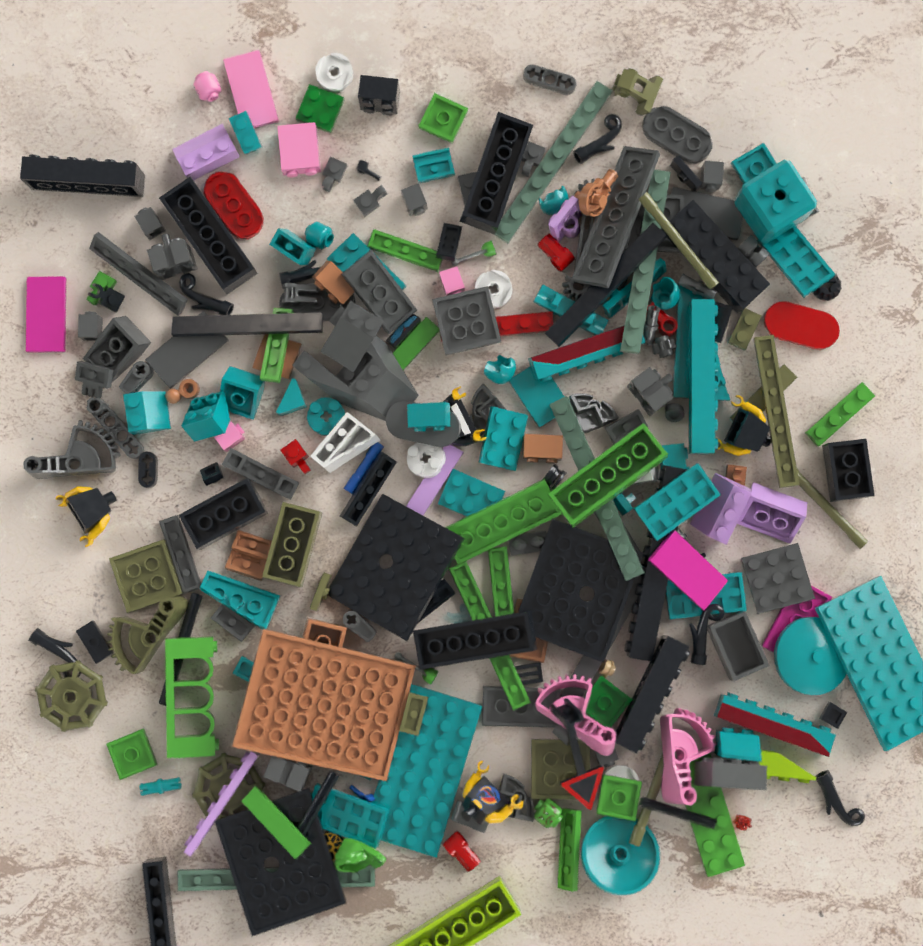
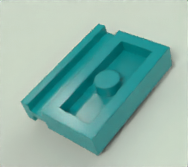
M449 147L412 155L418 183L455 176Z

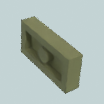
M746 308L743 309L728 343L745 351L762 316Z
M409 692L399 731L416 736L419 735L428 700L427 696Z

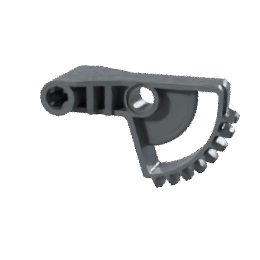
M79 420L78 425L73 426L65 455L30 456L25 459L23 467L26 472L36 479L112 473L116 470L115 458L120 457L121 454L119 452L114 453L118 446H111L115 441L114 439H109V433L103 435V428L97 431L98 426L94 424L90 429V422H86L85 426H83V421ZM79 431L94 434L105 442L111 455V467L101 468L100 457L95 448L84 441L77 440ZM73 461H80V466L77 469H71V463Z

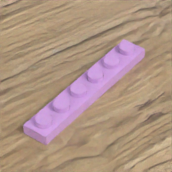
M247 751L241 759L242 766L240 769L236 768L229 777L232 779L228 786L224 785L218 794L221 796L217 803L213 801L207 810L209 813L207 818H202L196 826L198 831L195 836L191 835L184 844L187 847L184 851L185 854L188 856L194 854L261 753L254 751L250 753Z

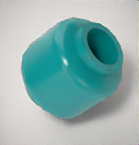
M313 222L305 230L307 243L322 250L329 247L334 240L332 229L320 222Z

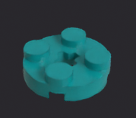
M323 397L311 403L307 412L309 426L318 434L327 436L345 415V410L333 398ZM324 412L332 414L328 422H325L323 418L321 419V415H324Z

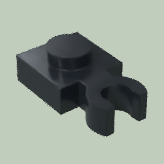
M93 283L92 286L97 288V293L89 292L88 295L92 298H100L98 304L117 313L125 295L110 287H106L103 290L101 285Z

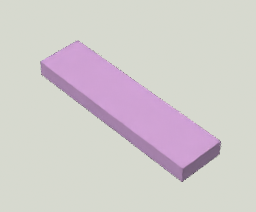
M451 444L443 448L446 461L440 469V473L432 478H424L406 507L424 516L449 477L452 469H454L463 455L461 450Z

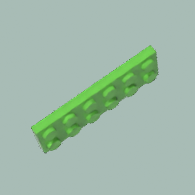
M543 479L445 527L465 538L454 557L457 564L463 563L562 515L548 495L551 490L546 480Z
M708 753L689 763L690 777L692 778L691 787L696 791L697 799L692 805H685L687 811L717 819L714 829L701 826V824L698 825L694 822L691 823L706 875L711 877L743 867L745 863L722 788L694 785L695 761L702 762V758H712L711 753Z

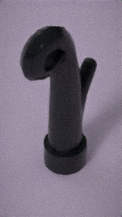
M609 114L605 117V125L611 131L573 151V155L579 164L584 163L595 154L615 149L614 146H607V144L621 131L622 121L618 115ZM610 120L615 121L616 125H611Z
M313 260L308 265L295 271L279 273L281 284L298 283L312 279V276L321 267L312 268L317 263L316 260Z
M185 273L180 277L179 286L181 291L187 297L199 303L192 306L193 310L204 309L217 312L220 315H231L234 308L233 303L226 300L221 301L193 291L196 278L191 273ZM190 279V284L187 286L186 280Z
M719 604L708 605L703 610L697 630L692 623L689 624L693 639V653L691 655V663L706 665L708 619L720 621L724 617V609ZM713 610L719 611V614L717 616L711 615V612Z
M39 628L31 634L28 641L35 646H41L68 663L77 661L76 657L64 648L72 647L73 643L51 638ZM68 671L63 672L64 677L72 676Z
M829 770L818 773L815 777L824 793L827 815L831 814V808L833 807L840 819L850 826L861 825L865 820L864 812L859 808H854L847 813L834 786L833 777ZM854 814H859L857 819H852Z

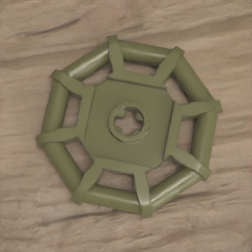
M79 660L61 665H51L40 684L35 687L40 708L39 715L41 718L44 717L59 727L62 732L92 727L93 722L102 709L108 704L103 687V676L98 675ZM73 670L72 676L62 678L60 672ZM79 672L90 678L91 681L87 683L79 678ZM54 678L57 682L55 683L53 688H47L48 684ZM94 684L96 688L97 698H92V690L90 687ZM67 692H73L76 699L69 701ZM45 695H49L52 700L51 706L49 708L47 706ZM89 704L96 705L88 716L85 710ZM55 710L56 712L64 716L63 720H61L59 717H57L51 712ZM80 715L81 720L69 722L71 716Z
M222 753L221 756L203 767L200 766L198 769L199 774L192 798H195L206 818L209 815L207 812L209 806L204 797L208 796L212 803L213 801L217 803L221 797L218 795L224 785H229L232 781L229 777L234 770L228 769V763L242 766V758ZM222 764L223 771L214 776L210 771ZM254 766L248 772L254 783L248 784L247 780L243 779L224 808L225 811H229V815L235 814L234 810L241 805L245 806L242 800L249 793V789L257 786L263 792L265 782L262 781ZM208 778L210 780L208 791H202L205 779ZM219 815V817L216 820L224 818L226 816Z

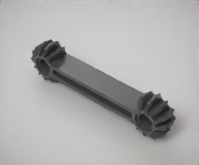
M584 180V185L579 184V190L577 191H581L582 188L589 183L588 180ZM583 213L574 272L594 222V217L590 216L589 229H585L586 215ZM567 275L565 276L567 282L562 283V287L566 288L563 290V294H569L567 297L569 299L574 297L575 302L591 286L580 283L583 289L580 291L575 290L573 284L578 282H574L572 277Z

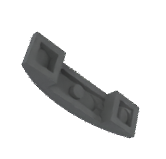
M230 448L222 463L223 466L290 500L299 485V482Z

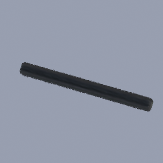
M197 593L191 594L178 637H191L202 595ZM184 658L174 659V681L178 680ZM166 679L159 699V704L166 706Z

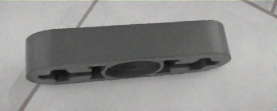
M528 65L524 69L523 77L528 84L565 95L572 94L575 91L576 80L571 75L537 65ZM531 71L535 72L533 78H530L528 74ZM540 73H543L541 81H539ZM551 75L555 78V82L548 84L544 78ZM558 78L561 79L559 86H557ZM567 81H569L571 85L568 89L565 88V84L567 83Z

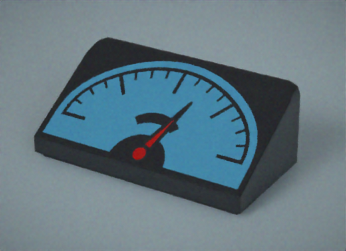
M412 314L397 327L386 341L396 350L421 323V318Z

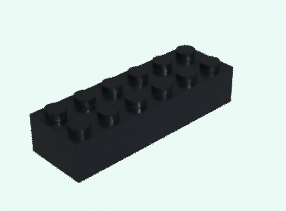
M501 112L497 113L459 222L495 235L524 155L533 124Z
M30 154L29 157L22 156L20 179L31 190L143 197L145 174L137 163L130 160H125L124 163L112 159H105V161H97L94 158L79 160L75 157L60 159L57 156L41 158L38 155Z
M191 177L159 197L226 295L258 274Z
M694 200L669 221L704 266L717 279L719 283L713 288L717 290V293L728 305L733 306V310L736 313L745 309L770 285L764 276Z
M531 611L413 631L419 670L538 650Z
M662 636L654 652L653 661L649 662L634 692L632 701L629 703L615 731V743L636 754L638 750H643L646 744L644 738L647 732L651 733L655 725L653 720L656 714L659 715L664 705L661 703L664 697L670 695L672 691L670 685L673 679L676 680L681 672L679 667L682 661L685 662L690 654L688 645L670 636Z

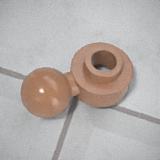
M186 379L181 382L179 390L169 389L166 392V400L171 404H175L180 401L182 396L193 399L198 396L200 386L196 381ZM192 386L193 391L189 393L188 388Z

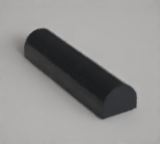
M380 451L339 516L357 527L397 461Z

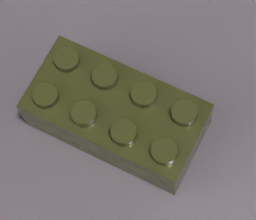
M282 502L262 575L263 578L303 587L322 512Z

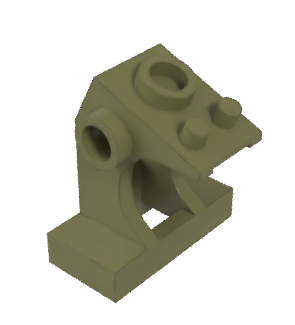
M628 68L623 70L622 75H617L612 90L615 91L614 96L620 95L624 98L631 96L638 101L635 113L642 116L650 113L663 78L657 75L647 80L639 75L636 70ZM635 83L643 87L642 93L634 89Z

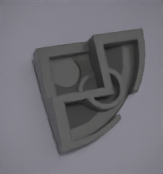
M482 384L472 398L473 410L470 418L476 430H484L480 433V436L485 434L490 407L507 409L486 385Z
M572 394L569 396L571 405L584 433L596 430L619 419L617 413L605 401L600 403L597 400H592V395Z
M503 774L499 791L510 801V804L513 795H519L514 804H519L521 801L524 803L521 809H514L513 813L508 817L534 822V805L531 797H528L523 789L525 786L516 778Z

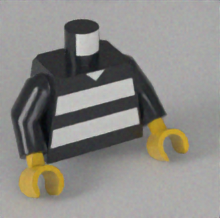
M459 386L453 389L452 394L443 401L450 403V411L458 417L461 424L460 435L452 444L456 446H469L477 441H485L486 437L480 438V433L484 430L475 429L460 399L465 397L466 393L459 395L458 390L461 388Z

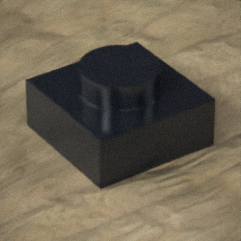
M218 462L200 470L206 486L224 478Z
M828 702L819 719L838 729L847 711Z

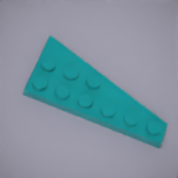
M678 285L681 297L677 303L678 327L675 340L672 396L673 398L689 399V302L691 299H702V296L694 295L692 291ZM717 353L715 354V362H718V372L715 373V381H718V392H715V400L730 401Z

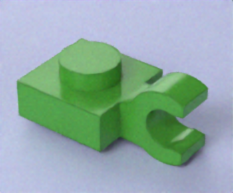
M99 271L90 285V288L93 289L91 293H97V288L92 286L93 283L101 285L103 290H105L106 287L113 289L117 281ZM88 295L86 300L96 306L100 298L96 299Z

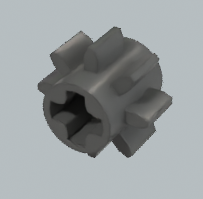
M667 335L656 338L655 344L651 347L654 355L659 354L660 358L673 355L676 344L674 339L669 340Z

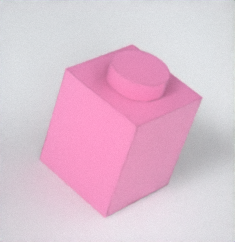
M458 267L439 272L446 296L465 292Z
M231 421L225 434L214 436L222 449L228 452L230 448L235 447L245 439L242 435L245 432L238 423L235 425Z

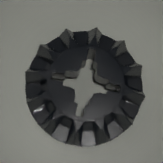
M835 274L827 282L833 283L829 290L826 287H819L813 291V294L820 300H832L839 295L842 289V280Z

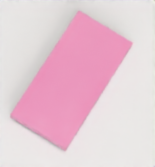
M256 50L223 59L238 114L247 111L254 128L279 122L260 51Z

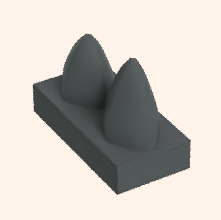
M546 531L521 534L508 540L511 556L541 551L547 535Z

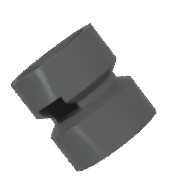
M750 235L738 249L756 268L770 253L763 246L759 247V242Z

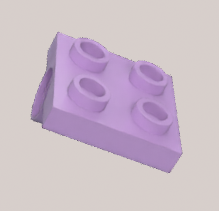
M573 195L569 200L563 202L560 211L549 220L548 226L551 235L558 242L564 236L575 238L580 233L578 219L582 216L579 208V200ZM568 225H575L571 229L567 228Z

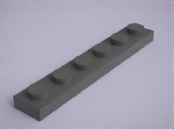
M101 233L94 234L89 248L91 251L177 316L183 312L188 300Z

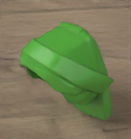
M344 838L335 854V868L341 872L355 873L366 868L368 865L377 869V867L383 866L387 859L382 853L360 841Z

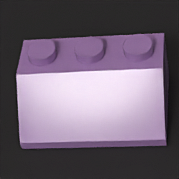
M223 124L172 149L187 178L191 177L193 181L240 157Z
M715 473L711 481L721 495L695 513L690 525L708 537L727 544L752 495V491L744 485Z
M753 482L750 487L752 495L737 524L791 544L806 518L808 503Z

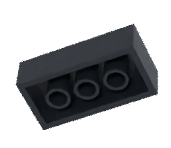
M246 478L179 514V517L196 549L202 550L268 514V511L252 481Z

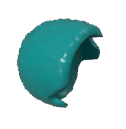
M561 186V189L548 193L544 201L539 198L540 209L547 215L557 214L563 202L569 200L566 188Z
M662 277L658 283L653 284L651 302H654L656 307L662 310H669L677 305L681 294L678 284L672 278Z
M498 355L497 361H488L483 372L492 382L505 384L514 376L516 362L511 357L506 358Z

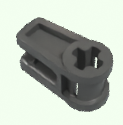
M284 283L282 285V289H284L282 304L289 306L318 305V298L299 296L301 293L317 294L319 288L316 285H299L295 283Z
M143 361L136 362L119 385V388L126 394L138 392L152 378L153 368ZM141 368H144L146 371L144 374L140 371Z
M351 610L343 616L344 625L365 641L369 642L376 635L377 631L359 613ZM356 615V624H349V618L347 616Z

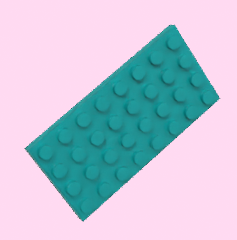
M877 576L817 606L815 610L883 751H889L922 733L923 660L882 576Z
M411 684L409 692L428 697L419 735L416 736L399 731L387 781L378 780L374 793L375 800L372 803L390 809L381 841L437 858L482 705Z

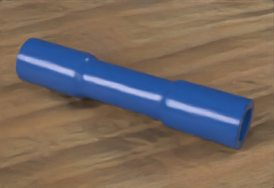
M377 442L369 448L365 458L343 489L351 494L355 492L371 464L384 448L382 444Z

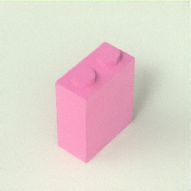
M315 122L278 126L283 175L296 177L298 174L315 175L317 174L316 172H321L318 134Z

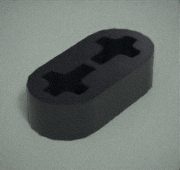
M147 451L143 452L139 457L138 481L141 486L152 488L157 484L158 458L154 453ZM148 455L153 459V462L149 463V469L147 468V463L144 462ZM147 471H149V477L152 478L148 485L147 482L143 481L147 477Z

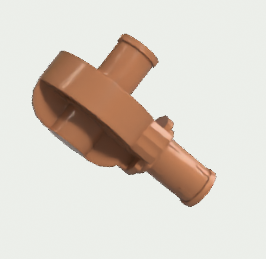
M609 169L602 179L596 178L593 183L586 184L581 191L575 193L574 197L579 200V208L584 215L596 217L603 212L611 192L610 187L618 178L615 170Z

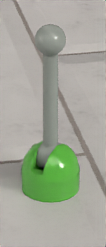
M492 240L484 243L480 251L459 259L455 258V262L451 261L452 265L456 266L459 262L480 254L486 257L497 255Z
M399 652L394 656L396 660L415 665V669L422 672L423 680L430 685L439 672L434 668L419 670V666L402 657V654Z

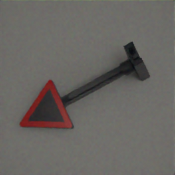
M568 698L563 699L564 705L556 707L552 703L549 707L550 711L566 727L577 774L561 781L560 785L588 810H591L604 767L599 765L585 771L574 726L585 720L584 715Z

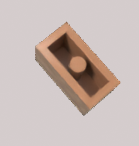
M327 260L312 276L315 280L314 284L321 291L325 289L329 293L327 297L333 303L344 304L354 293V290L341 275L343 272L332 261Z
M524 434L523 459H527V462L538 463L539 459L546 460V463H558V460L562 459V435Z

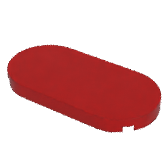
M223 171L210 175L205 182L204 196L230 233L240 239H250L256 236L263 227V214L238 178L232 173Z
M781 301L773 304L764 315L765 328L770 335H774V338L822 350L832 346L839 337L840 328L834 316L824 311Z

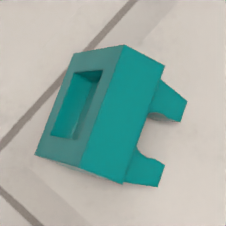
M621 493L613 501L617 510L623 516L633 509L630 503L637 498L633 493L626 497Z

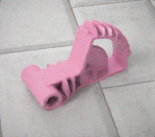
M575 674L573 679H569V676L565 675V680H562L561 676H559L558 682L551 679V685L544 683L545 690L540 687L538 688L540 696L535 702L537 711L565 729L566 727L550 711V708L548 709L541 704L542 701L552 692L562 688L576 687L587 690L586 698L569 695L556 700L553 704L559 707L564 705L563 699L568 698L583 713L585 719L574 725L577 737L603 756L613 753L616 741L615 731L612 728L600 725L585 715L592 693L591 678L586 682L583 675L580 677V680L577 679Z
M676 708L673 714H666L660 717L664 761L661 791L662 798L666 803L692 805L697 799V794L691 787L692 778L690 777L689 763L714 751V746L717 743L712 741L715 737L709 734L712 729L706 728L707 723L701 722V717H696L695 713H689L688 710H682L681 708ZM672 717L681 719L694 728L702 742V749L698 750L694 739L688 733L680 729H672ZM675 751L677 752V757H676V759H675V757H674Z

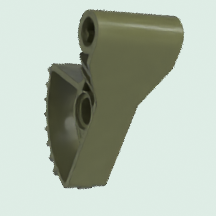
M176 596L162 599L159 603V609L149 624L129 617H112L111 620L114 624L108 627L113 630L107 634L112 636V639L108 640L107 643H112V647L108 650L114 651L115 654L111 658L118 659L115 664H121L119 670H127L132 674L144 671L166 636L185 614L188 606V600L185 597ZM123 623L131 625L128 642L133 654L141 660L137 668L128 660L122 648L121 630ZM151 633L155 635L154 642L150 640Z

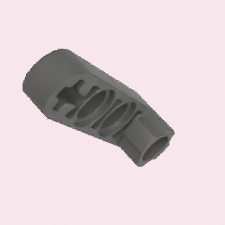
M99 397L89 398L87 400V410L92 413L127 456L138 459L144 452L143 445L133 434L128 432L127 426L104 400ZM96 403L100 404V408L98 410H95ZM109 416L115 418V424L111 427H108L105 423ZM124 430L127 432V438L124 441H120L117 435L120 431ZM130 442L133 446L139 447L137 449L138 453L131 454L132 449L126 444Z

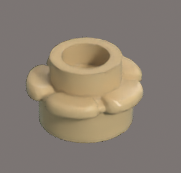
M605 659L604 663H601L598 672L604 678L608 675L612 676L615 672L616 666L614 661Z

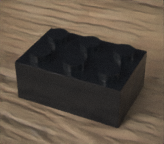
M867 439L832 442L822 445L830 502L875 496Z

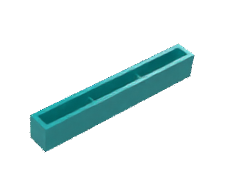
M691 299L689 302V454H714L715 450L718 449V439L715 438V431L718 430V420L715 419V412L718 411V400H715V392H718V381H715V373L718 372V362H715V354L718 353V343H715V335L718 334V324H715V316L718 315V305H715V299Z

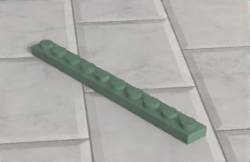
M596 81L501 219L495 236L509 244L612 94L611 89Z
M654 170L649 183L648 194L664 214L671 172ZM645 209L641 234L652 223L661 229L658 222ZM658 247L634 270L621 352L640 354Z
M566 396L551 403L550 407L576 467L580 471L592 462L595 457L571 402ZM611 499L599 508L596 513L625 580L628 581L645 572L613 499Z
M371 865L355 873L337 870L342 887H375V868ZM265 867V869L270 872H275L279 868ZM230 868L179 869L178 891L237 889Z

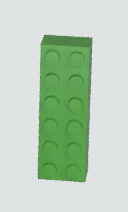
M643 423L548 495L574 528L667 459L668 453Z

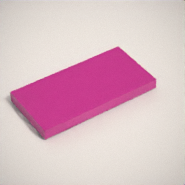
M65 276L27 277V353L66 352Z
M675 530L669 533L648 559L702 610L708 607L728 582L715 567Z
M811 586L815 599L781 608L761 646L774 653L776 641L788 624L803 617H819L815 608L831 600L832 596Z

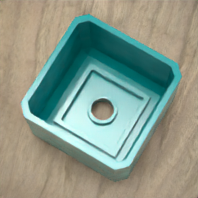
M782 160L743 184L735 197L734 204L759 242L767 244L806 220L816 208L817 200L792 162ZM781 191L785 198L783 200L776 199L775 192Z

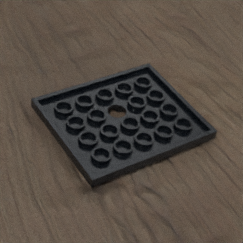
M382 494L331 583L330 591L327 595L408 641L465 538ZM386 554L391 555L393 560L392 566L382 569L379 564L380 558Z
M552 519L518 613L531 611L535 636L537 638L604 663L635 578L628 581L625 580L608 539ZM635 550L641 562L644 553ZM584 586H589L594 590L595 595L591 601H583L579 596V592Z
M307 788L301 792L298 791L271 802L297 828L312 803L313 797L310 788ZM249 809L215 821L251 936L347 903L318 814L304 836L311 844L296 859ZM268 857H275L279 861L277 871L270 872L265 869L264 862Z

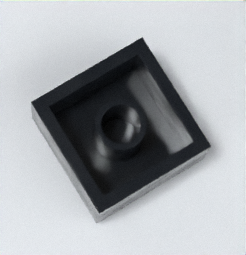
M360 75L358 91L360 110L369 114L381 112L387 116L398 114L399 80Z

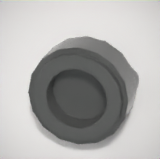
M667 404L665 407L666 419L671 422L681 421L684 418L683 406L680 404Z

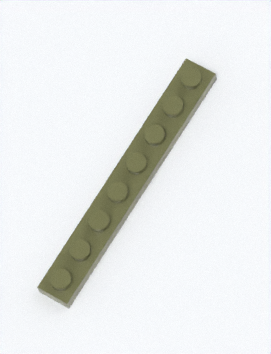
M774 335L754 337L753 341L767 422L770 427L769 433L779 488L798 486L800 483Z

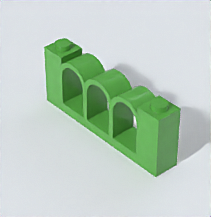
M213 636L165 638L167 758L215 756V751L219 750V739H215V733L212 734L215 725L214 717L208 710L214 700L213 688L207 683L212 677L214 670L210 657H213V653L217 652V641H213ZM174 659H204L209 664V673L199 680L174 681ZM203 686L209 691V701L200 707L175 708L174 687ZM200 713L206 715L210 720L209 729L202 734L175 735V714Z

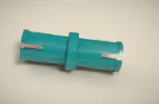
M180 777L166 780L161 778L155 782L140 783L141 796L159 793L160 795L164 794L165 791L180 790L182 786L179 781L181 779Z

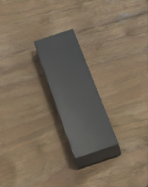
M179 515L159 521L183 594L200 589L201 581Z

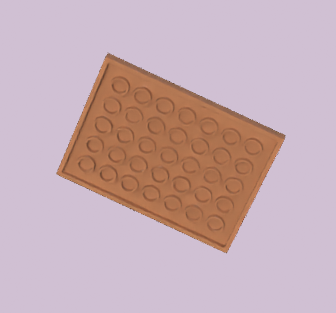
M263 629L232 747L387 781L416 666Z

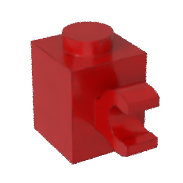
M296 439L280 449L293 468L298 465L304 474L311 471L305 462V459L309 456Z

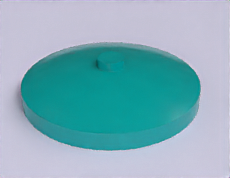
M819 617L797 619L788 624L780 633L775 644L774 661L780 678L787 686L802 694L822 695L832 691L841 684L847 674Z
M605 816L596 821L583 838L581 846L583 868L592 883L606 893L617 896L635 894L646 888L658 872L660 849L655 835L647 825L640 847L628 843L634 826L638 821L637 818L636 821Z

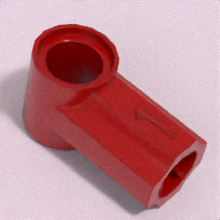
M550 233L545 235L537 244L550 258L553 266L560 272L575 260L572 252L568 248L562 247Z
M652 302L648 306H655V304ZM660 309L657 321L659 333L662 336L668 335V337L674 335L678 323L675 318L668 316ZM669 323L672 325L673 330L667 331L663 325Z
M458 830L442 843L452 857L455 856L468 873L481 862Z

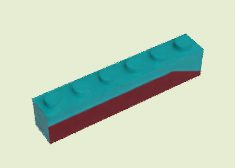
M625 325L528 358L535 380L541 379V382L552 379L551 375L558 373L561 376L570 373V368L576 367L577 370L588 366L587 363L593 360L596 364L605 361V356L612 355L613 358L622 355L623 352L620 350ZM644 336L642 337L641 344L646 343Z
M727 692V695H720L714 713L715 717L818 754L830 756L836 734L830 733V728L822 725L819 728L813 727V722L802 718L800 722L793 719L794 715L783 712L782 715L775 713L776 709L764 705V708L757 707V702L746 699L745 702L738 700V695Z

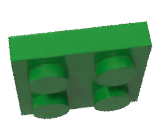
M309 84L297 113L296 121L302 123L315 122L318 129L331 133L345 99L340 95Z
M600 675L592 686V693L586 713L602 726L612 728L632 701V698Z

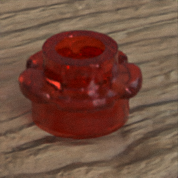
M736 815L735 820H733L737 829L747 831V828L752 827V819L747 816Z

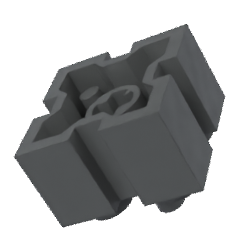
M163 234L164 246L163 244H155L151 249L147 250L153 272L161 280L197 269L192 249L184 238L170 240L169 234Z
M651 367L631 380L627 386L649 416L673 399V392L667 385L673 380L672 375L667 374L661 379L657 370H652Z
M272 756L264 778L301 792L306 785L313 765Z

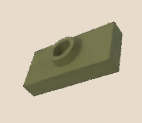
M322 574L309 607L311 610L318 611L322 600L327 599V594L330 591L327 587L332 575Z

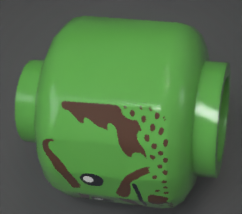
M540 799L533 808L536 810L534 814L535 820L545 828H555L563 818L562 808L552 799H546L544 802Z

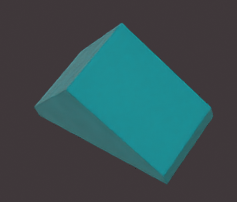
M292 378L276 411L280 416L307 408L299 383L294 378Z

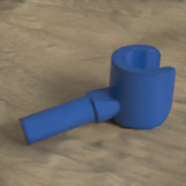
M353 785L349 787L360 799L368 802L375 800L373 794L365 795Z

